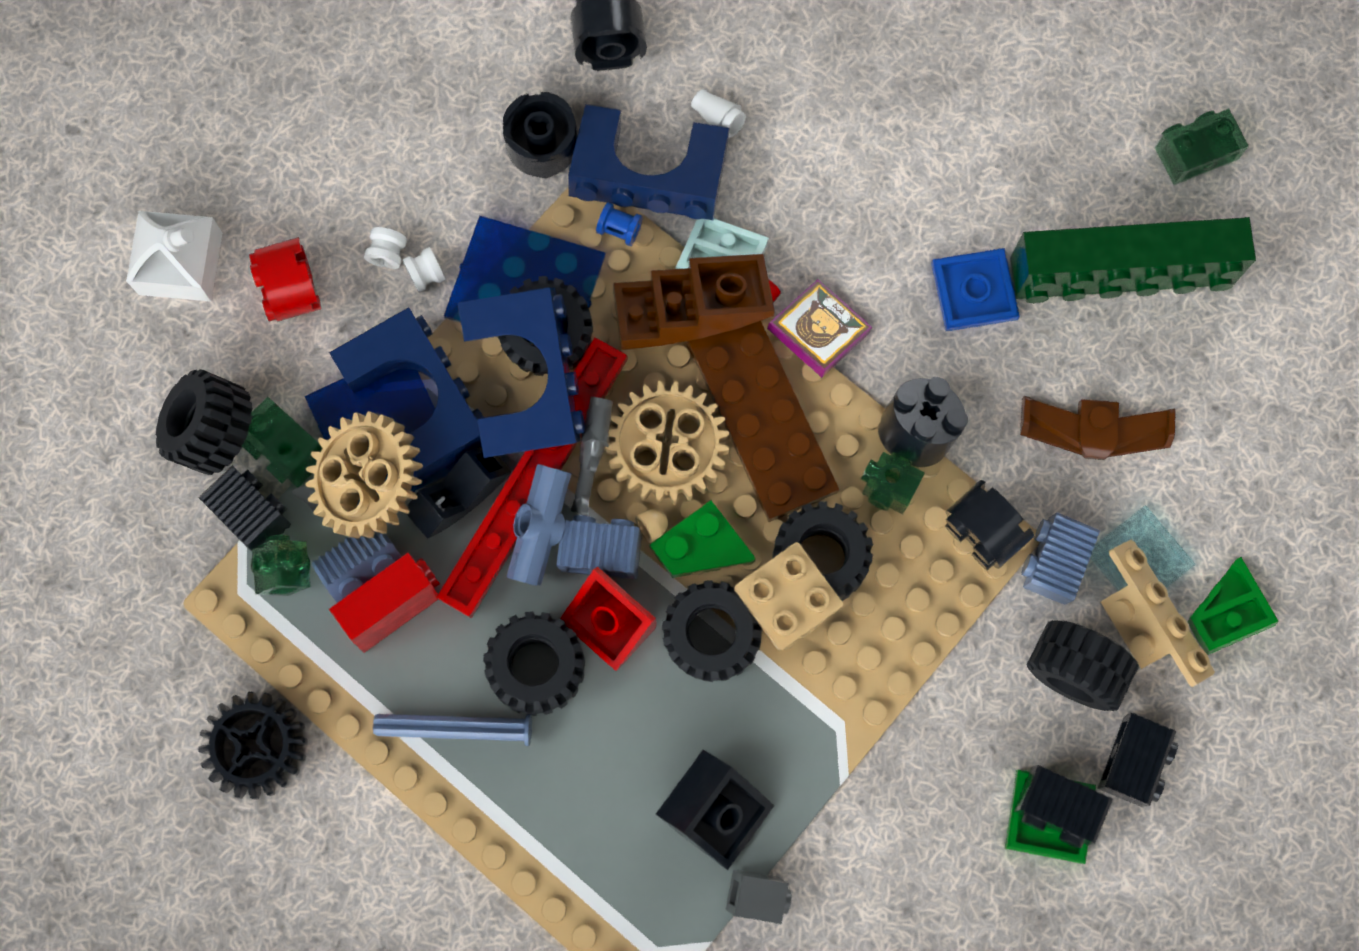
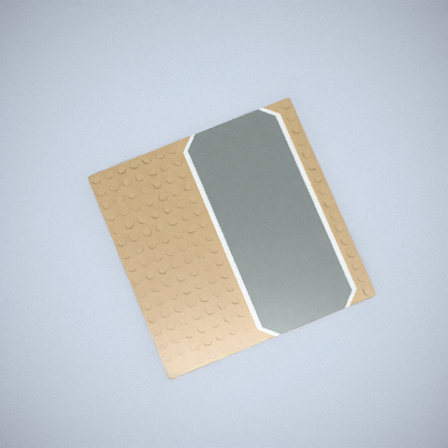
M567 188L462 301L510 294V289L514 286L517 288L523 286V281L529 278L532 282L538 281V276H547L548 280L552 281L555 278L561 279L567 286L571 284L575 287L578 294L583 296L587 302L593 323L592 341L596 337L628 356L627 362L604 398L613 401L611 416L622 417L618 410V404L620 402L630 406V392H633L639 398L643 397V385H647L652 393L657 392L658 381H662L665 391L671 390L674 381H678L679 392L682 393L685 392L689 385H692V397L696 399L702 393H706L704 406L707 407L715 404L686 341L656 347L621 350L613 283L651 281L652 270L676 269V265L684 250L680 243L635 207H619L614 204V208L632 216L639 214L643 217L634 244L629 246L625 244V240L608 233L603 235L596 233L597 223L606 205L605 202L583 201L579 198L569 197V190ZM458 306L438 326L433 335L428 337L433 348L441 346L452 365L446 368L451 378L454 380L460 377L467 388L470 397L465 399L471 411L478 408L484 417L524 411L532 407L545 391L548 374L537 376L533 372L528 371L527 373L520 369L506 355L498 337L464 342ZM566 317L561 318L562 330L564 334L567 333V319ZM772 317L761 320L840 489L837 494L818 502H827V507L834 508L837 503L844 506L842 511L846 514H849L852 510L858 515L856 521L859 524L864 522L868 528L866 532L867 538L872 537L873 546L871 553H873V559L861 586L856 592L853 591L849 598L842 601L843 607L820 623L814 631L803 639L801 637L784 650L779 651L762 629L761 646L757 651L754 661L738 676L735 675L725 681L709 682L688 675L668 655V650L663 642L664 631L662 630L668 606L674 603L676 600L674 597L679 592L683 593L688 590V586L694 583L700 585L704 584V581L713 580V583H721L723 581L735 588L737 583L770 561L779 528L783 522L787 521L790 515L787 514L768 522L730 436L728 440L720 443L729 447L728 455L717 456L725 462L724 470L712 469L717 475L716 483L705 479L706 492L704 494L694 487L692 489V500L688 501L684 494L680 493L678 494L676 505H673L669 495H664L661 504H657L655 493H650L644 501L641 498L642 488L640 487L631 493L628 492L630 479L628 478L621 482L617 480L616 475L622 468L611 469L609 466V461L617 455L606 454V448L604 449L594 475L589 500L588 516L595 518L596 523L609 525L612 519H625L634 522V526L638 527L635 517L646 510L656 509L666 515L668 520L666 532H668L712 500L755 556L756 560L751 565L744 566L741 564L724 567L716 571H701L688 576L672 578L649 548L651 543L642 536L637 579L610 578L656 618V629L617 671L611 668L577 637L585 660L583 682H580L578 686L579 691L576 696H571L567 700L568 704L562 709L559 706L553 709L551 714L545 715L543 712L537 713V716H532L530 746H525L524 741L377 736L373 733V720L376 714L525 719L527 713L513 711L508 705H504L491 689L484 672L486 670V665L483 662L484 653L488 652L489 648L486 644L489 638H494L497 634L495 629L500 624L506 626L510 623L509 618L514 615L522 618L525 617V612L533 611L535 615L541 616V613L545 612L549 613L551 618L555 620L560 618L589 577L587 574L566 573L558 569L556 565L559 543L551 547L541 586L523 583L507 577L513 555L512 551L472 619L442 601L437 600L364 653L349 639L329 611V608L337 602L325 588L312 567L313 560H318L319 556H325L326 551H331L332 547H338L339 542L344 543L345 538L351 537L334 533L333 528L323 526L322 521L324 518L314 515L309 505L292 493L295 488L305 486V483L314 479V474L305 469L278 498L288 509L282 515L291 523L290 528L285 529V532L280 534L273 544L268 545L267 550H264L259 556H256L239 540L185 598L183 603L187 611L568 951H705L734 916L726 910L733 869L763 875L769 874L1017 572L1028 555L1039 545V542L1034 540L1033 537L1001 568L998 569L992 566L988 571L985 570L972 556L974 552L973 546L966 539L961 543L957 541L945 527L947 524L945 511L977 482L945 456L940 462L928 467L910 465L912 461L902 457L898 460L893 457L883 446L878 434L879 423L885 408L834 367L821 378L767 329L769 322L773 320ZM527 340L531 345H533L534 347H536L532 342H530L529 340ZM579 360L573 365L574 368L569 370V372H574V370L580 362ZM411 370L397 371L358 413L366 416L367 412H378L380 415L392 418L394 422L404 425V432L409 434L425 424L434 413L438 401L437 385L420 372ZM718 410L713 416V418L721 417ZM669 411L667 416L665 440L662 442L663 455L659 471L661 475L667 473L669 449L671 443H673L674 411ZM648 415L641 420V424L648 429H654L662 422L655 415ZM685 420L679 425V429L683 433L693 434L699 429V426L695 421ZM610 423V429H617ZM725 425L718 429L727 431ZM581 441L577 443L561 471L572 473L561 511L564 519L573 521V516L579 515L577 512H572L571 507L575 499L580 472ZM643 451L636 456L635 460L640 465L649 466L654 463L656 456L652 452ZM524 452L499 455V457L513 472ZM681 456L673 462V465L680 471H687L694 466V462L689 457ZM315 459L309 466L316 465L317 460ZM459 460L424 479L421 484L412 486L411 491L417 494L419 490L442 482ZM512 472L471 512L429 539L426 538L404 512L399 511L397 513L399 525L387 523L386 535L400 555L404 556L406 553H409L415 562L422 558L440 583V585L434 588L437 593L442 589ZM407 499L405 504L408 505L412 499ZM818 502L811 504V506L817 507ZM1023 520L1019 524L1020 528L1024 533L1031 528L1035 536L1036 529ZM814 535L806 538L801 543L802 548L821 574L836 572L843 566L845 561L844 551L833 538L825 535ZM715 608L706 609L697 614L692 620L689 630L690 639L695 648L700 652L708 655H717L725 652L733 644L736 636V626L731 616L725 611ZM531 643L522 647L512 661V671L515 678L520 683L528 686H537L549 681L558 668L556 652L552 647L543 643ZM703 749L733 767L775 805L728 870L686 840L656 815V812Z

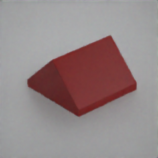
M598 566L593 569L560 617L569 629L572 628L582 642L615 671L627 661L656 629V618Z

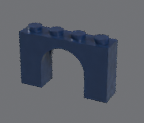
M585 104L568 173L569 197L579 198L583 201L609 202L619 207L647 209L655 213L683 215L692 219H714L727 152L729 128L693 122L687 154L682 163L664 174L644 175L628 169L620 162L616 155L621 132V110Z
M549 287L459 302L458 309L464 342L506 335L520 336L532 342L541 351L548 369L545 391L532 407L524 411L477 419L484 458L574 444L581 441L580 434L585 433V422L582 410L576 411L573 395L579 394V386L575 371L569 372L567 357L572 356V344L569 333L563 334L561 318L566 317L563 295H557L556 288Z
M408 307L329 353L354 394L383 377L402 370L420 372L437 385L438 401L434 413L425 424L409 433L414 437L410 445L420 449V452L412 460L423 464L422 468L414 471L413 477L423 481L459 460L466 451L482 446L477 419L484 416L478 408L471 411L465 399L470 397V394L460 377L454 380L451 378L446 368L452 364L441 346L433 348L428 340V337L433 335L424 317L420 315L415 318Z

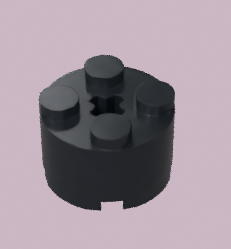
M576 0V6L571 12L570 20L575 58L579 64L583 66V61L592 65V70L595 71L623 69L632 66V59L639 54L640 59L646 54L647 44L642 9L636 0Z
M541 92V94L530 96L528 93L516 98L508 106L503 116V136L507 154L517 169L527 175L547 179L562 172L571 164L578 135L574 114L564 99L550 92Z
M943 378L912 379L898 388L885 408L879 423L878 434L885 449L896 459L899 460L902 457L912 461L910 464L912 466L928 467L940 462L948 453L967 425L968 416L965 413L961 400L950 389L949 383Z
M979 480L945 511L947 515L945 527L957 541L961 543L966 539L973 546L974 552L972 556L988 571L992 566L998 569L1001 568L1034 537V533L1031 528L1024 533L1019 526L1024 519L1018 511L993 487L986 492L984 490L986 482Z

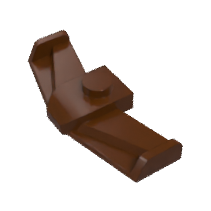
M1024 396L1021 405L1020 435L1082 455L1085 459L1105 460L1108 457L1170 448L1175 437L1176 410L1174 408L1165 411L1119 417V402L1081 399L1078 403V414Z

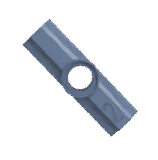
M537 464L527 504H523L519 508L514 519L513 527L517 540L507 573L508 578L541 586L551 547L559 543L564 533L565 519L561 511L572 473Z

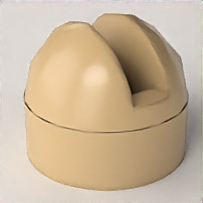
M646 510L635 517L642 536L649 543L657 540L667 530V517L660 510Z

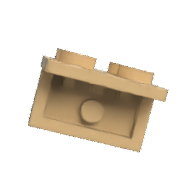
M797 542L737 583L734 588L779 651L784 650L802 637L803 639L814 631L820 623L843 607L841 599L802 546Z

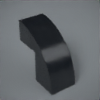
M482 446L466 451L442 482L417 492V499H412L407 505L410 510L407 515L426 538L429 539L471 512L509 476L512 470L499 456L484 458Z

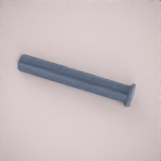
M376 714L373 720V733L377 736L524 741L525 746H530L532 716L531 714H526L525 719Z

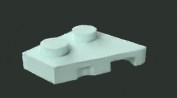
M715 218L713 220L697 219L676 265V269L688 268L689 258L764 254L769 238Z

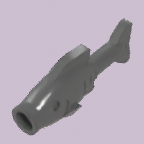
M592 396L590 397L584 420L585 433L581 434L580 472L575 499L571 507L572 512H577L579 515L588 516L589 500L595 472L605 447H609V429L613 405L612 400Z

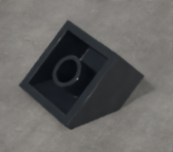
M703 749L656 812V815L686 840L728 870L775 805L733 767Z

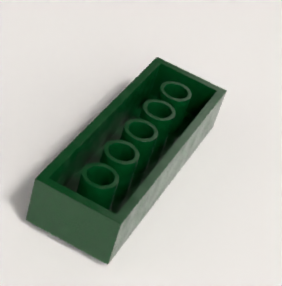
M1250 217L1023 232L1010 260L1016 299L1026 298L1027 303L1035 304L1045 302L1049 297L1063 296L1065 301H1076L1083 299L1086 294H1099L1100 298L1110 299L1121 296L1122 292L1136 291L1138 296L1154 295L1161 289H1173L1175 294H1185L1196 290V287L1207 286L1210 287L1211 291H1224L1232 288L1240 277L1244 275L1256 261Z

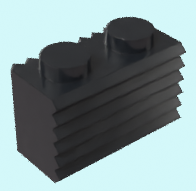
M232 465L198 498L256 556H259L264 550H267L268 545L273 544L274 540L278 539L279 535L285 532V529L290 528L291 523L282 515L288 509L272 493L265 498L258 491L264 485L248 469L241 474Z
M1135 713L1125 715L1097 789L1140 807L1150 806L1152 801L1157 802L1165 786V780L1160 778L1164 765H1170L1177 753L1178 743L1173 742L1176 731Z
M1037 765L1032 767L1014 812L1023 815L1021 821L1023 824L1044 832L1047 826L1060 832L1058 838L1060 841L1081 849L1083 843L1086 845L1096 844L1113 799L1058 773L1052 772L1043 766Z

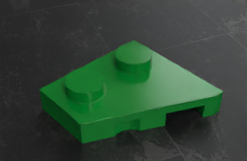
M712 500L649 545V548L672 578L688 576L701 571H716L724 567L741 564L744 566L751 565L756 560L755 556Z
M1242 557L1233 562L1228 571L1187 621L1202 650L1207 655L1270 629L1279 622Z

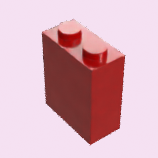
M406 553L329 608V611L349 639L365 653L438 600L436 598L438 593L434 588L440 585V583L422 558L415 562L411 555Z

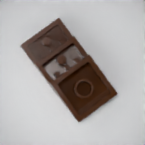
M763 254L689 258L688 268L652 270L651 281L613 283L621 350L656 347L701 339L773 317L775 313Z

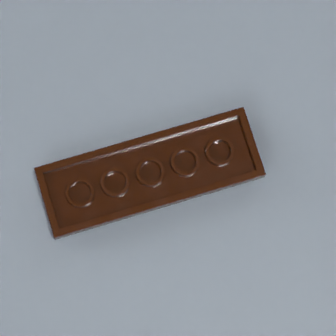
M758 321L735 330L686 341L714 403L718 405L717 410L720 416L725 417L724 425L726 430L729 432L731 441L768 522L790 514L795 510L802 509L803 505L813 504L837 494L840 489L762 322Z

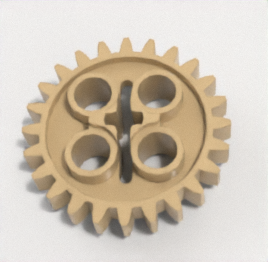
M658 381L657 392L653 393L647 385H643V397L639 398L636 394L630 392L629 399L631 405L628 406L620 402L618 404V410L622 417L611 416V424L617 429L609 430V440L615 443H611L609 447L605 448L606 454L617 456L609 461V466L611 469L622 468L616 475L618 482L629 478L628 492L631 493L638 487L642 488L641 498L644 501L650 493L656 494V502L659 505L663 501L664 495L670 496L673 505L677 504L678 494L683 493L687 500L691 501L692 489L694 487L703 494L706 492L705 479L716 483L717 475L712 470L713 468L718 470H724L725 462L717 457L725 456L729 453V447L720 444L729 439V432L718 430L725 424V417L713 418L717 412L718 405L715 403L705 407L707 394L702 393L695 399L692 397V385H689L684 393L679 392L678 381H674L670 391H665L662 381ZM669 411H674L673 443H671L669 449L667 473L661 475L659 471L663 455L662 442L665 440L667 416ZM648 415H655L662 422L658 427L648 429L641 424V420ZM685 420H692L698 424L699 429L693 434H686L679 429V425ZM643 451L652 452L656 456L654 463L649 466L640 465L636 462L635 458ZM681 456H686L693 460L694 466L687 471H680L674 467L673 462Z
M356 412L353 414L352 420L340 418L341 429L332 426L328 427L331 436L329 440L318 439L323 449L321 452H311L310 454L317 460V463L306 468L308 472L314 474V479L305 483V486L315 489V492L308 498V502L318 504L313 513L324 518L322 521L323 526L333 528L334 533L359 539L360 536L371 539L374 537L375 532L386 534L387 523L399 525L397 516L399 511L407 514L410 512L405 502L407 499H417L418 497L411 491L412 485L422 483V480L413 477L414 471L423 467V464L412 460L420 452V449L410 445L414 437L404 432V425L394 422V419L382 414L377 415L367 412L366 416Z

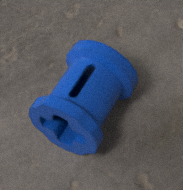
M607 202L599 217L596 233L600 235L608 233L625 240L626 245L632 246L640 231L643 217L639 214L632 216L614 208V204Z

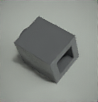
M733 869L726 910L736 917L782 924L783 914H787L791 906L792 894L791 890L788 889L789 883L779 877Z

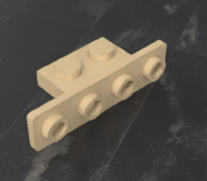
M1132 539L1111 549L1109 555L1128 586L1101 601V604L1140 668L1142 669L1171 654L1191 687L1214 675L1215 671L1210 664L1208 655L1199 647L1189 631L1187 621L1176 610L1168 597L1166 587L1157 579L1147 563L1145 553Z

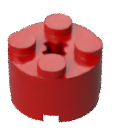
M299 237L254 249V253L249 254L252 264L250 265V270L256 287L264 286L261 288L264 299L262 304L269 322L274 320L279 322L322 309L319 296L314 291L313 275Z

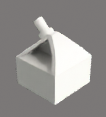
M139 211L126 281L138 295L212 301L223 232L213 217Z

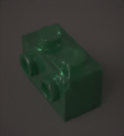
M1226 109L1219 113H1215L1214 110L1208 111L1186 126L1178 123L1162 132V137L1155 149L1173 185H1176L1239 160L1249 145L1230 109Z
M267 397L251 412L252 421L248 430L249 433L242 447L255 460L263 456L270 463L266 470L281 484L288 479L298 488L312 474L306 468L317 463V460L310 455L311 452H321L323 448L309 433Z

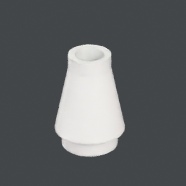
M704 89L694 96L691 103L692 108L698 111L709 125L729 128L728 138L735 136L744 125L746 114L741 111L740 105L710 94Z

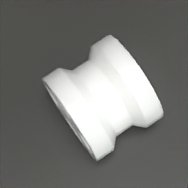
M384 227L372 228L369 236L372 243L365 250L364 259L373 265L398 269L402 261L399 254L406 247L407 238L392 229Z
M430 247L423 249L421 255L415 258L407 257L403 259V263L418 292L425 290L427 284L431 282L440 283L445 280Z

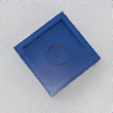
M1005 248L932 260L931 265L946 332L1016 321L1020 318Z

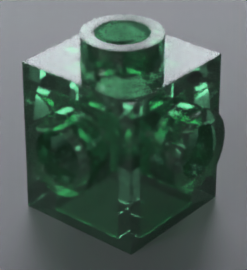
M883 452L878 462L872 459L869 461L860 479L867 483L862 494L868 497L867 501L881 510L888 511L891 508L904 514L925 472L911 466L912 462L901 454L892 452L889 455Z
M274 535L266 538V543L251 549V570L254 573L255 595L289 596L311 587L309 574L310 559L307 554L306 541H290L289 535Z

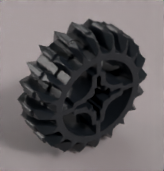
M247 692L244 704L239 696L234 695L231 697L232 709L220 703L217 708L222 716L219 719L212 715L207 717L208 723L214 725L212 732L208 730L200 732L201 737L209 739V745L199 746L198 752L210 754L209 758L201 762V767L203 769L215 768L208 777L209 781L216 783L222 780L220 791L228 793L234 787V797L243 799L248 790L250 798L258 800L261 795V787L266 795L273 796L275 795L274 781L281 787L286 788L289 786V782L283 774L286 771L295 776L300 773V770L292 766L291 763L293 759L305 761L306 759L305 754L295 751L296 746L308 744L307 738L295 737L296 733L305 729V725L302 722L290 724L296 718L298 712L293 708L284 711L286 701L278 698L272 704V695L265 692L258 702L256 693ZM265 714L261 722L256 721L250 729L240 730L233 726L239 719L247 715ZM275 723L278 724L283 739L280 755L270 744V738L274 732L272 727ZM239 735L247 739L256 740L260 749L267 752V755L250 751L246 742L241 740ZM225 737L229 738L235 746V753L231 759L233 762L231 768H229L224 757ZM259 760H264L274 765L260 776L252 778L240 777L245 769H250Z

